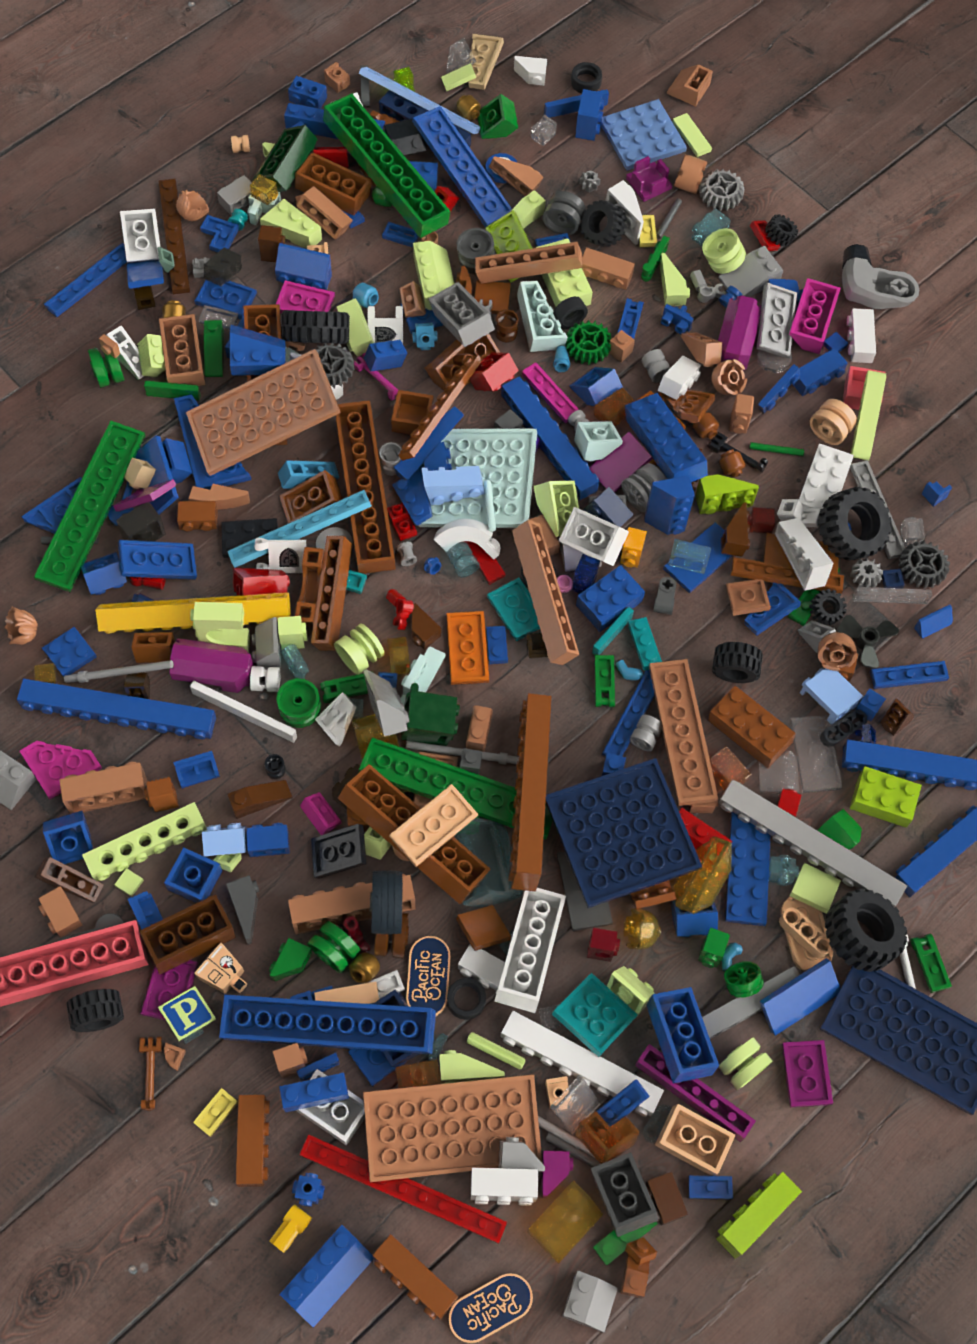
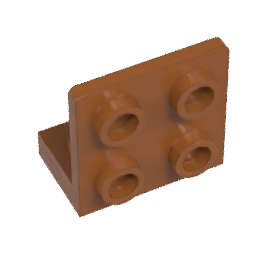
M669 880L631 893L632 902L636 909L676 900L675 892L671 889Z

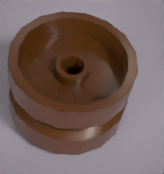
M402 912V930L400 934H376L375 956L385 957L388 954L389 945L392 944L391 953L393 958L404 959L409 937V913Z

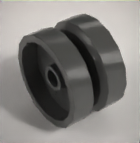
M558 191L551 196L543 214V221L553 232L571 235L578 230L581 216L584 215L583 211L586 207L584 202L575 194L567 191Z
M481 228L468 229L458 237L456 244L459 264L465 266L469 273L476 274L475 258L495 255L493 237L490 232Z

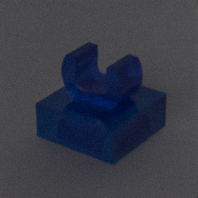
M870 724L862 725V730L855 731L857 736H863L861 740L856 741L876 744V730Z

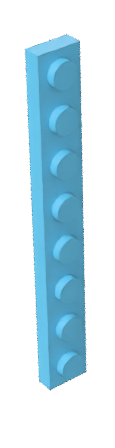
M362 490L258 538L267 540H298L371 507V503L365 490ZM255 539L228 551L234 568L269 553L268 549L262 551L255 550Z

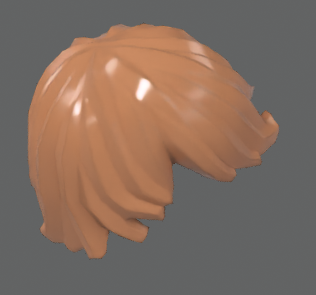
M187 190L185 192L181 191L182 194H179L176 208L185 220L197 221L209 212L206 201L198 192L196 193L194 190L189 192Z
M12 606L6 616V626L4 628L8 632V638L11 639L10 645H23L34 639L38 624L32 614Z

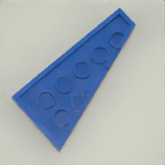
M192 395L174 398L196 487L211 490L212 484L229 486L252 480L241 462L211 476L207 473L186 414L187 411L199 406V404Z

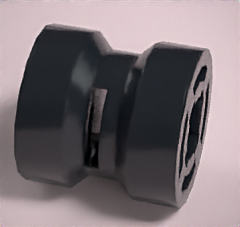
M278 754L269 755L264 763L267 775L272 779H280L286 771L284 760Z

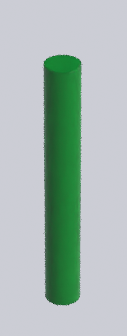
M750 442L749 449L804 456V449Z

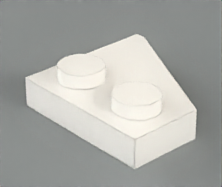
M342 692L315 720L333 742L340 746L357 707Z

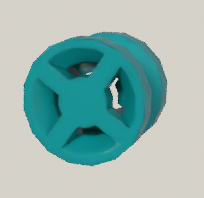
M236 208L233 210L232 216L228 221L238 224L239 231H241L249 216L242 209Z

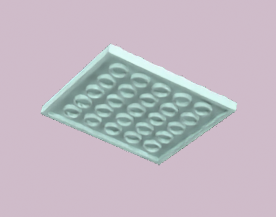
M452 429L442 440L446 448L450 449L451 459H448V464L451 463L452 470L462 466H479L483 485L485 480L491 481L496 528H516L529 520L537 429ZM485 494L478 497L464 498L460 501L445 502L441 505H431L433 517L419 525V527H443L454 520L473 519L488 526Z

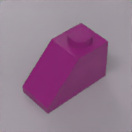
M543 1151L542 1164L545 1166V1171H542V1198H547L568 1177L569 1171H573V1158L569 1157V1151Z

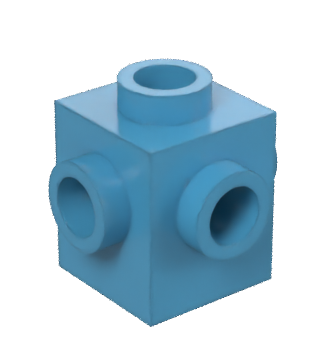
M433 322L415 323V332H412L413 343H416L417 348H420V350H430L431 347H435L434 342L438 341L437 331H434Z

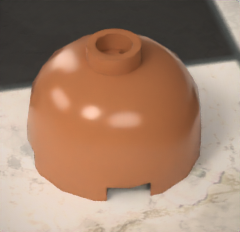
M736 359L725 360L717 364L711 376L715 390L723 395L741 393L747 383V378H745L743 371L745 367Z
M833 632L824 636L819 642L817 654L824 668L839 671L840 668L847 665L849 667L852 666L856 661L857 650L850 636L842 632Z

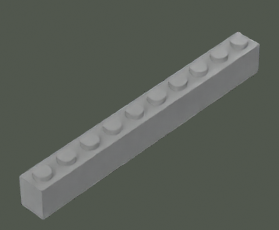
M733 779L718 801L721 805L720 807L726 812H734L741 821L752 823L759 832L770 834L775 842L782 845L783 843L786 844L793 853L797 855L802 854L807 857V861L815 866L819 864L825 868L826 873L834 877L837 875L849 887L855 886L858 889L872 890L873 893H880L884 899H889L892 902L893 907L897 905L907 887L906 884Z

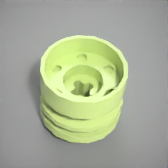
M362 623L356 626V630L352 629L350 631L351 638L344 635L334 643L336 652L342 661L357 675L369 667L367 660L374 663L377 661V658L385 655L377 637Z

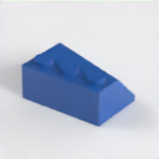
M230 326L231 375H263L286 363L285 340L238 326Z

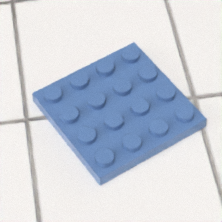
M659 99L602 117L601 127L626 171L634 169L635 162L647 156L650 157V163L659 159L686 152L687 146Z

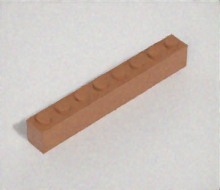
M527 520L512 530L514 543L516 544L518 557L523 567V574L526 577L528 591L533 601V608L538 618L537 621L547 649V656L551 663L564 665L577 657L579 651L540 523Z

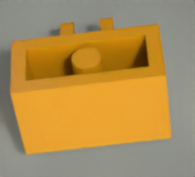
M629 527V533L621 548L620 564L630 568H638L647 531Z

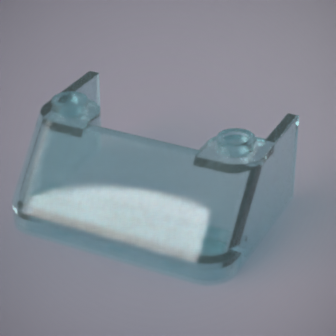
M475 818L456 835H458V841L491 870L480 883V887L474 889L473 897L463 901L464 906L487 907L521 897L523 890L511 889L512 881H508L509 870L512 864L510 863L512 847L505 826L496 821Z

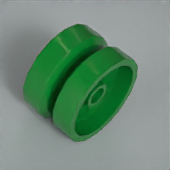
M97 347L88 349L91 359L90 364L100 388L109 386L108 374L110 373L115 383L125 381L118 358H114L110 354L106 355L105 353V357H101Z
M299 678L288 680L277 692L276 701L280 717L287 725L295 728L307 727L313 724L320 715V696L318 689L312 682Z
M326 921L320 928L322 937L320 935H313L307 942V945L325 964L338 973H342L348 966L346 958L354 959L360 952V948L338 926L330 921Z

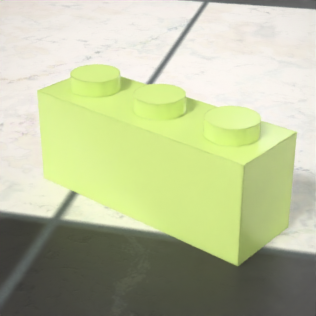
M355 298L337 306L338 312H347L350 316L347 346L350 352L353 351L359 357L366 353L369 344L374 343L362 308Z

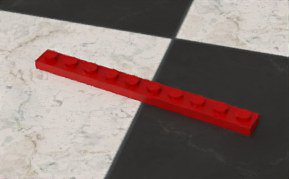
M309 1134L299 1154L305 1159L499 1244L507 1222L409 1178L370 1182L368 1160Z

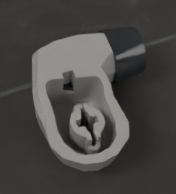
M855 244L844 250L842 283L847 300L873 309H887L908 306L919 296L918 283L911 275L905 272L873 268L871 266L869 250L866 246Z

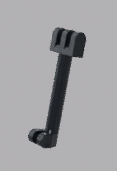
M720 432L707 445L709 449L716 453L720 449L726 452L732 449L740 452L725 443L728 437ZM740 452L746 464L760 472L765 470L768 464L766 458H762L760 462H757Z

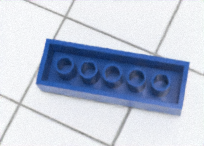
M658 393L625 405L627 423L667 479L689 476L690 481L693 482L708 476L707 459Z

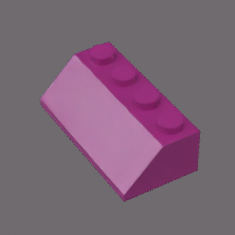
M807 278L789 333L803 350L820 354L841 289L840 287Z

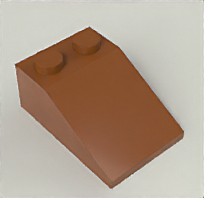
M326 470L280 495L288 524L343 499L336 478Z

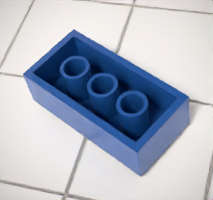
M692 988L652 994L646 1006L673 1084L712 1076L719 1067V1063Z

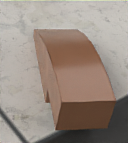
M212 484L211 490L192 486L188 498L189 501H216L218 510L235 508L250 502L248 491Z

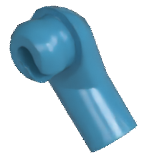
M620 660L615 664L622 677L626 680L635 681L643 677L641 669L628 668L624 660Z

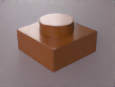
M644 1237L626 1245L625 1251L638 1265L656 1258L657 1251Z

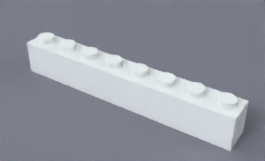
M512 1011L501 1032V1038H503V1042L512 1047L516 1045L522 1048L521 1051L531 1057L535 1055L541 1058L540 1061L550 1067L554 1065L560 1068L559 1071L569 1077L573 1075L579 1078L578 1082L588 1087L592 1085L598 1088L597 1092L606 1097L609 1095L616 1096L637 1079L650 1096L635 1108V1112L641 1116H652L664 1092L663 1089L602 1057H598L595 1053L515 1011Z

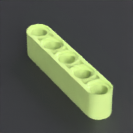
M867 371L851 448V454L854 455L853 458L868 461L870 459L886 373Z

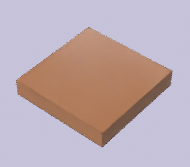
M755 579L726 584L733 616L770 610L771 606L764 580Z

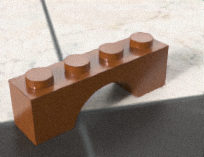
M304 547L302 589L300 598L297 601L295 616H301L302 623L306 622V627H313L324 557V549Z

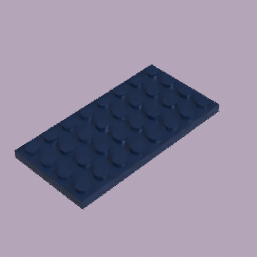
M852 965L820 1030L969 1115H974L977 1108V1023L882 970L867 972L863 971V969H855Z

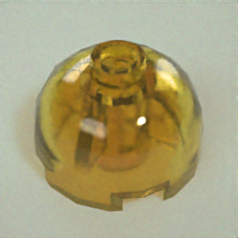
M631 909L632 914L631 916H626L624 923V936H628L629 942L626 946L633 950L648 949L654 945L660 936L661 927L651 912L644 909Z

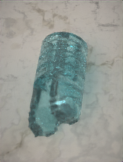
M292 644L285 647L281 654L295 678L305 679L309 668L297 646Z

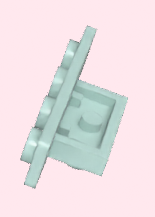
M428 647L425 655L420 654L417 660H413L410 674L405 675L401 683L403 695L400 699L403 705L406 694L410 692V687L413 683L419 685L418 691L427 692L445 659V653Z

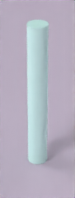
M485 480L484 491L488 528L490 532L496 531L491 481Z

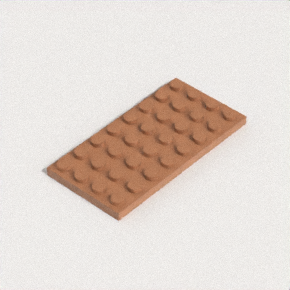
M315 349L186 412L206 471L210 476L341 413L318 352Z
M533 1074L363 1092L370 1182L472 1171V1168H499L500 1140L506 1141V1137H519V1141L524 1142L542 1163Z

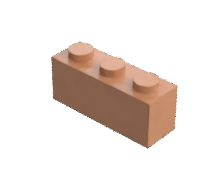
M314 186L302 195L297 204L300 210L321 226L335 240L347 231L353 221Z
M586 247L582 256V270L585 276L611 284L617 288L627 289L633 276L635 263Z

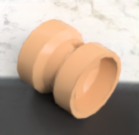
M243 135L242 137L231 136L233 153H238L239 151L250 152L248 135Z

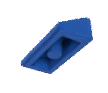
M947 605L919 619L915 625V630L919 636L925 638L951 625L953 622L952 606Z

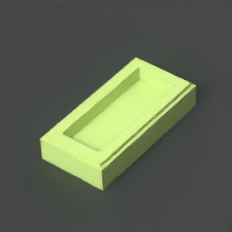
M470 63L441 78L446 91H449L475 79L476 75Z

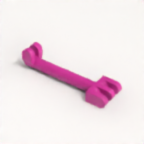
M365 353L362 354L363 358L360 356L356 358L357 362L354 360V368L358 372L365 369L388 390V397L393 401L395 396L397 397L398 389L378 371L370 372L364 360Z

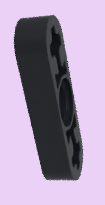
M861 710L851 712L826 728L820 734L821 742L827 747L834 746L862 728L867 723V715ZM855 718H859V719H860V721H857V722L854 723V724L852 723V721H853ZM840 724L846 725L848 732H843L840 729ZM835 732L836 735L833 738L829 739L827 737Z

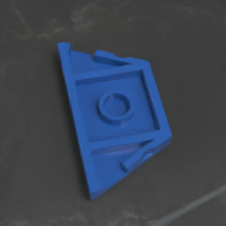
M79 477L21 516L24 522L55 534L82 478Z

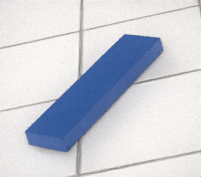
M608 90L597 91L603 92L602 100H605L604 106L608 105ZM582 95L545 103V118L578 112Z
M945 661L870 670L874 689L940 682L949 679Z

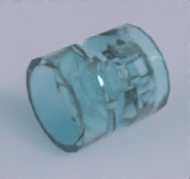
M466 542L458 543L447 551V557L451 564L454 565V569L460 578L473 574L480 567L479 562L472 555V550Z

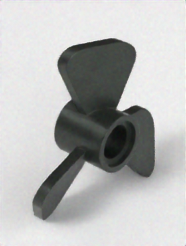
M847 615L843 618L837 632H842L850 636L851 639L857 640V646L863 650L860 657L862 666L877 669L879 661L874 650L875 645L880 638L896 636L899 629L887 620L881 622L877 628L872 626L862 628L852 615Z

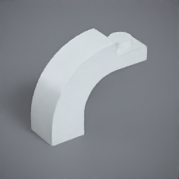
M473 519L451 521L441 527L434 537V540L446 552L457 543L463 541H471L478 544L493 559L499 556L501 550L499 542L491 538L493 532L489 531L488 526Z

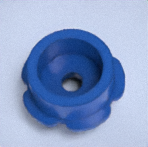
M437 557L428 558L424 563V570L432 575L441 569V563Z

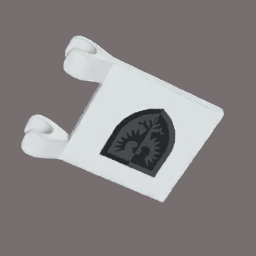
M368 306V327L374 343L401 340L403 343L402 306H396V318H375V307Z
M256 538L255 550L262 551L268 549L269 565L257 563L256 569L282 570L285 573H303L302 562L306 540H267Z

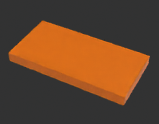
M484 611L446 613L451 685L489 683Z

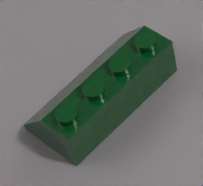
M306 125L284 129L253 178V181L274 191H287L291 187L295 173L306 161L309 153L313 151L318 139Z

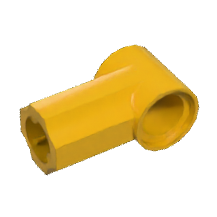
M294 1204L269 1242L285 1253L298 1234H301L306 1229L312 1217Z

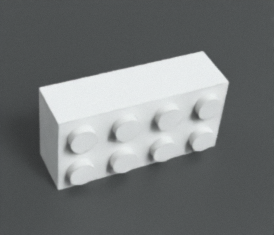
M819 443L799 497L804 508L822 509L824 508L822 507L823 503L831 495L842 491L854 455Z

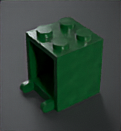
M413 683L410 687V692L405 697L404 709L407 711L409 722L406 723L407 730L401 732V740L447 746L449 741L453 740L454 734H457L458 723H455L456 716L459 715L460 705L457 704V697L418 691L419 685Z

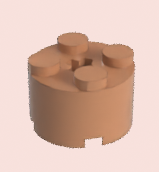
M685 154L674 187L696 194L702 181L707 161Z

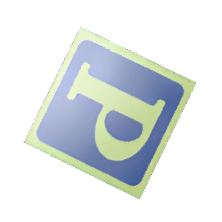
M195 986L158 1007L178 1041L216 1020Z

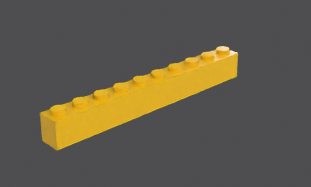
M289 593L111 603L100 604L95 611L98 631H105L107 634L115 633L116 630L133 632L135 629H143V631H152L154 628L170 630L173 627L188 629L193 626L190 612L191 609H194L195 602L242 603L244 608L243 625H247L249 622L261 624L273 617H277V621L279 617H290Z

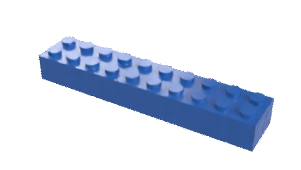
M224 995L219 1038L233 1041L290 1045L298 1043V1045L432 1054L436 1011L432 1008Z

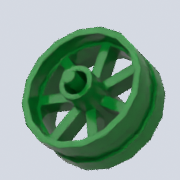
M743 961L733 964L724 974L728 992L735 997L745 998L758 993L764 985L760 967L753 962Z

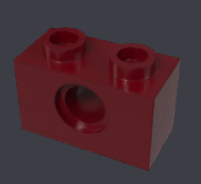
M593 927L589 939L587 958L611 962L613 956H617L619 951L620 939L617 938L618 932Z

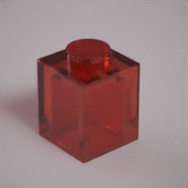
M753 507L747 520V524L750 525V532L772 533L775 526V509Z

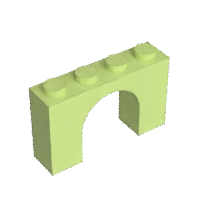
M195 602L194 609H191L190 619L193 621V629H196L195 633L198 641L243 647L249 653L250 633L248 628H243L244 608L242 603Z

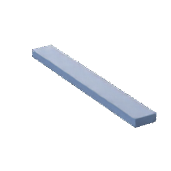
M362 67L359 71V74L429 111L440 106L368 67ZM442 107L453 124L472 134L479 133L480 126Z

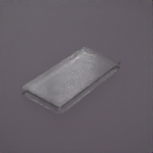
M829 715L790 719L791 730L796 733L793 742L802 793L842 789L835 745L827 747L820 740V734L831 726L827 721ZM831 734V735H829V736H827V737H828L829 739H831V738H833V734Z

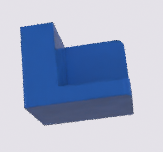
M937 481L933 484L928 482L921 494L934 507L947 498L952 487L949 485L943 488Z

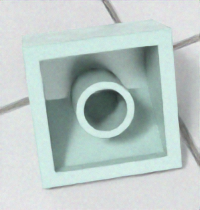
M612 421L577 423L574 441L584 460H602L623 442Z

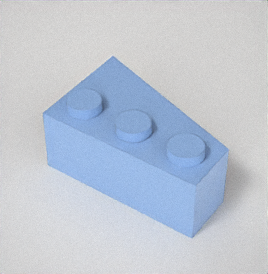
M479 466L456 467V470H445V467H439L436 471H428L427 468H422L424 487L431 505H441L445 502L460 501L464 498L478 497L485 494Z

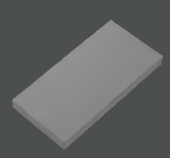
M770 283L764 284L757 349L785 358L790 357L792 337L789 333L795 317L797 292Z

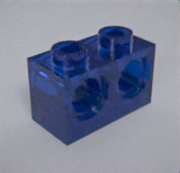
M582 554L574 573L572 590L580 594L595 584L600 560Z

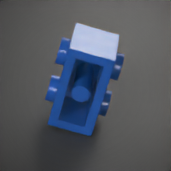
M297 75L288 89L289 101L295 104L321 109L327 99L326 85Z

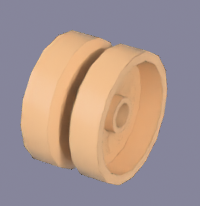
M837 399L826 400L810 419V427L814 434L825 443L831 445L842 443L847 434L857 424V418L853 410L847 404Z

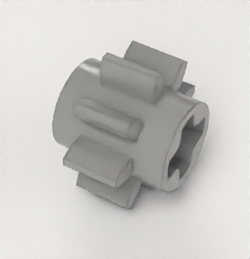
M587 171L586 173L583 172L579 184L582 185V190L587 192L597 191L601 179L598 178V173Z

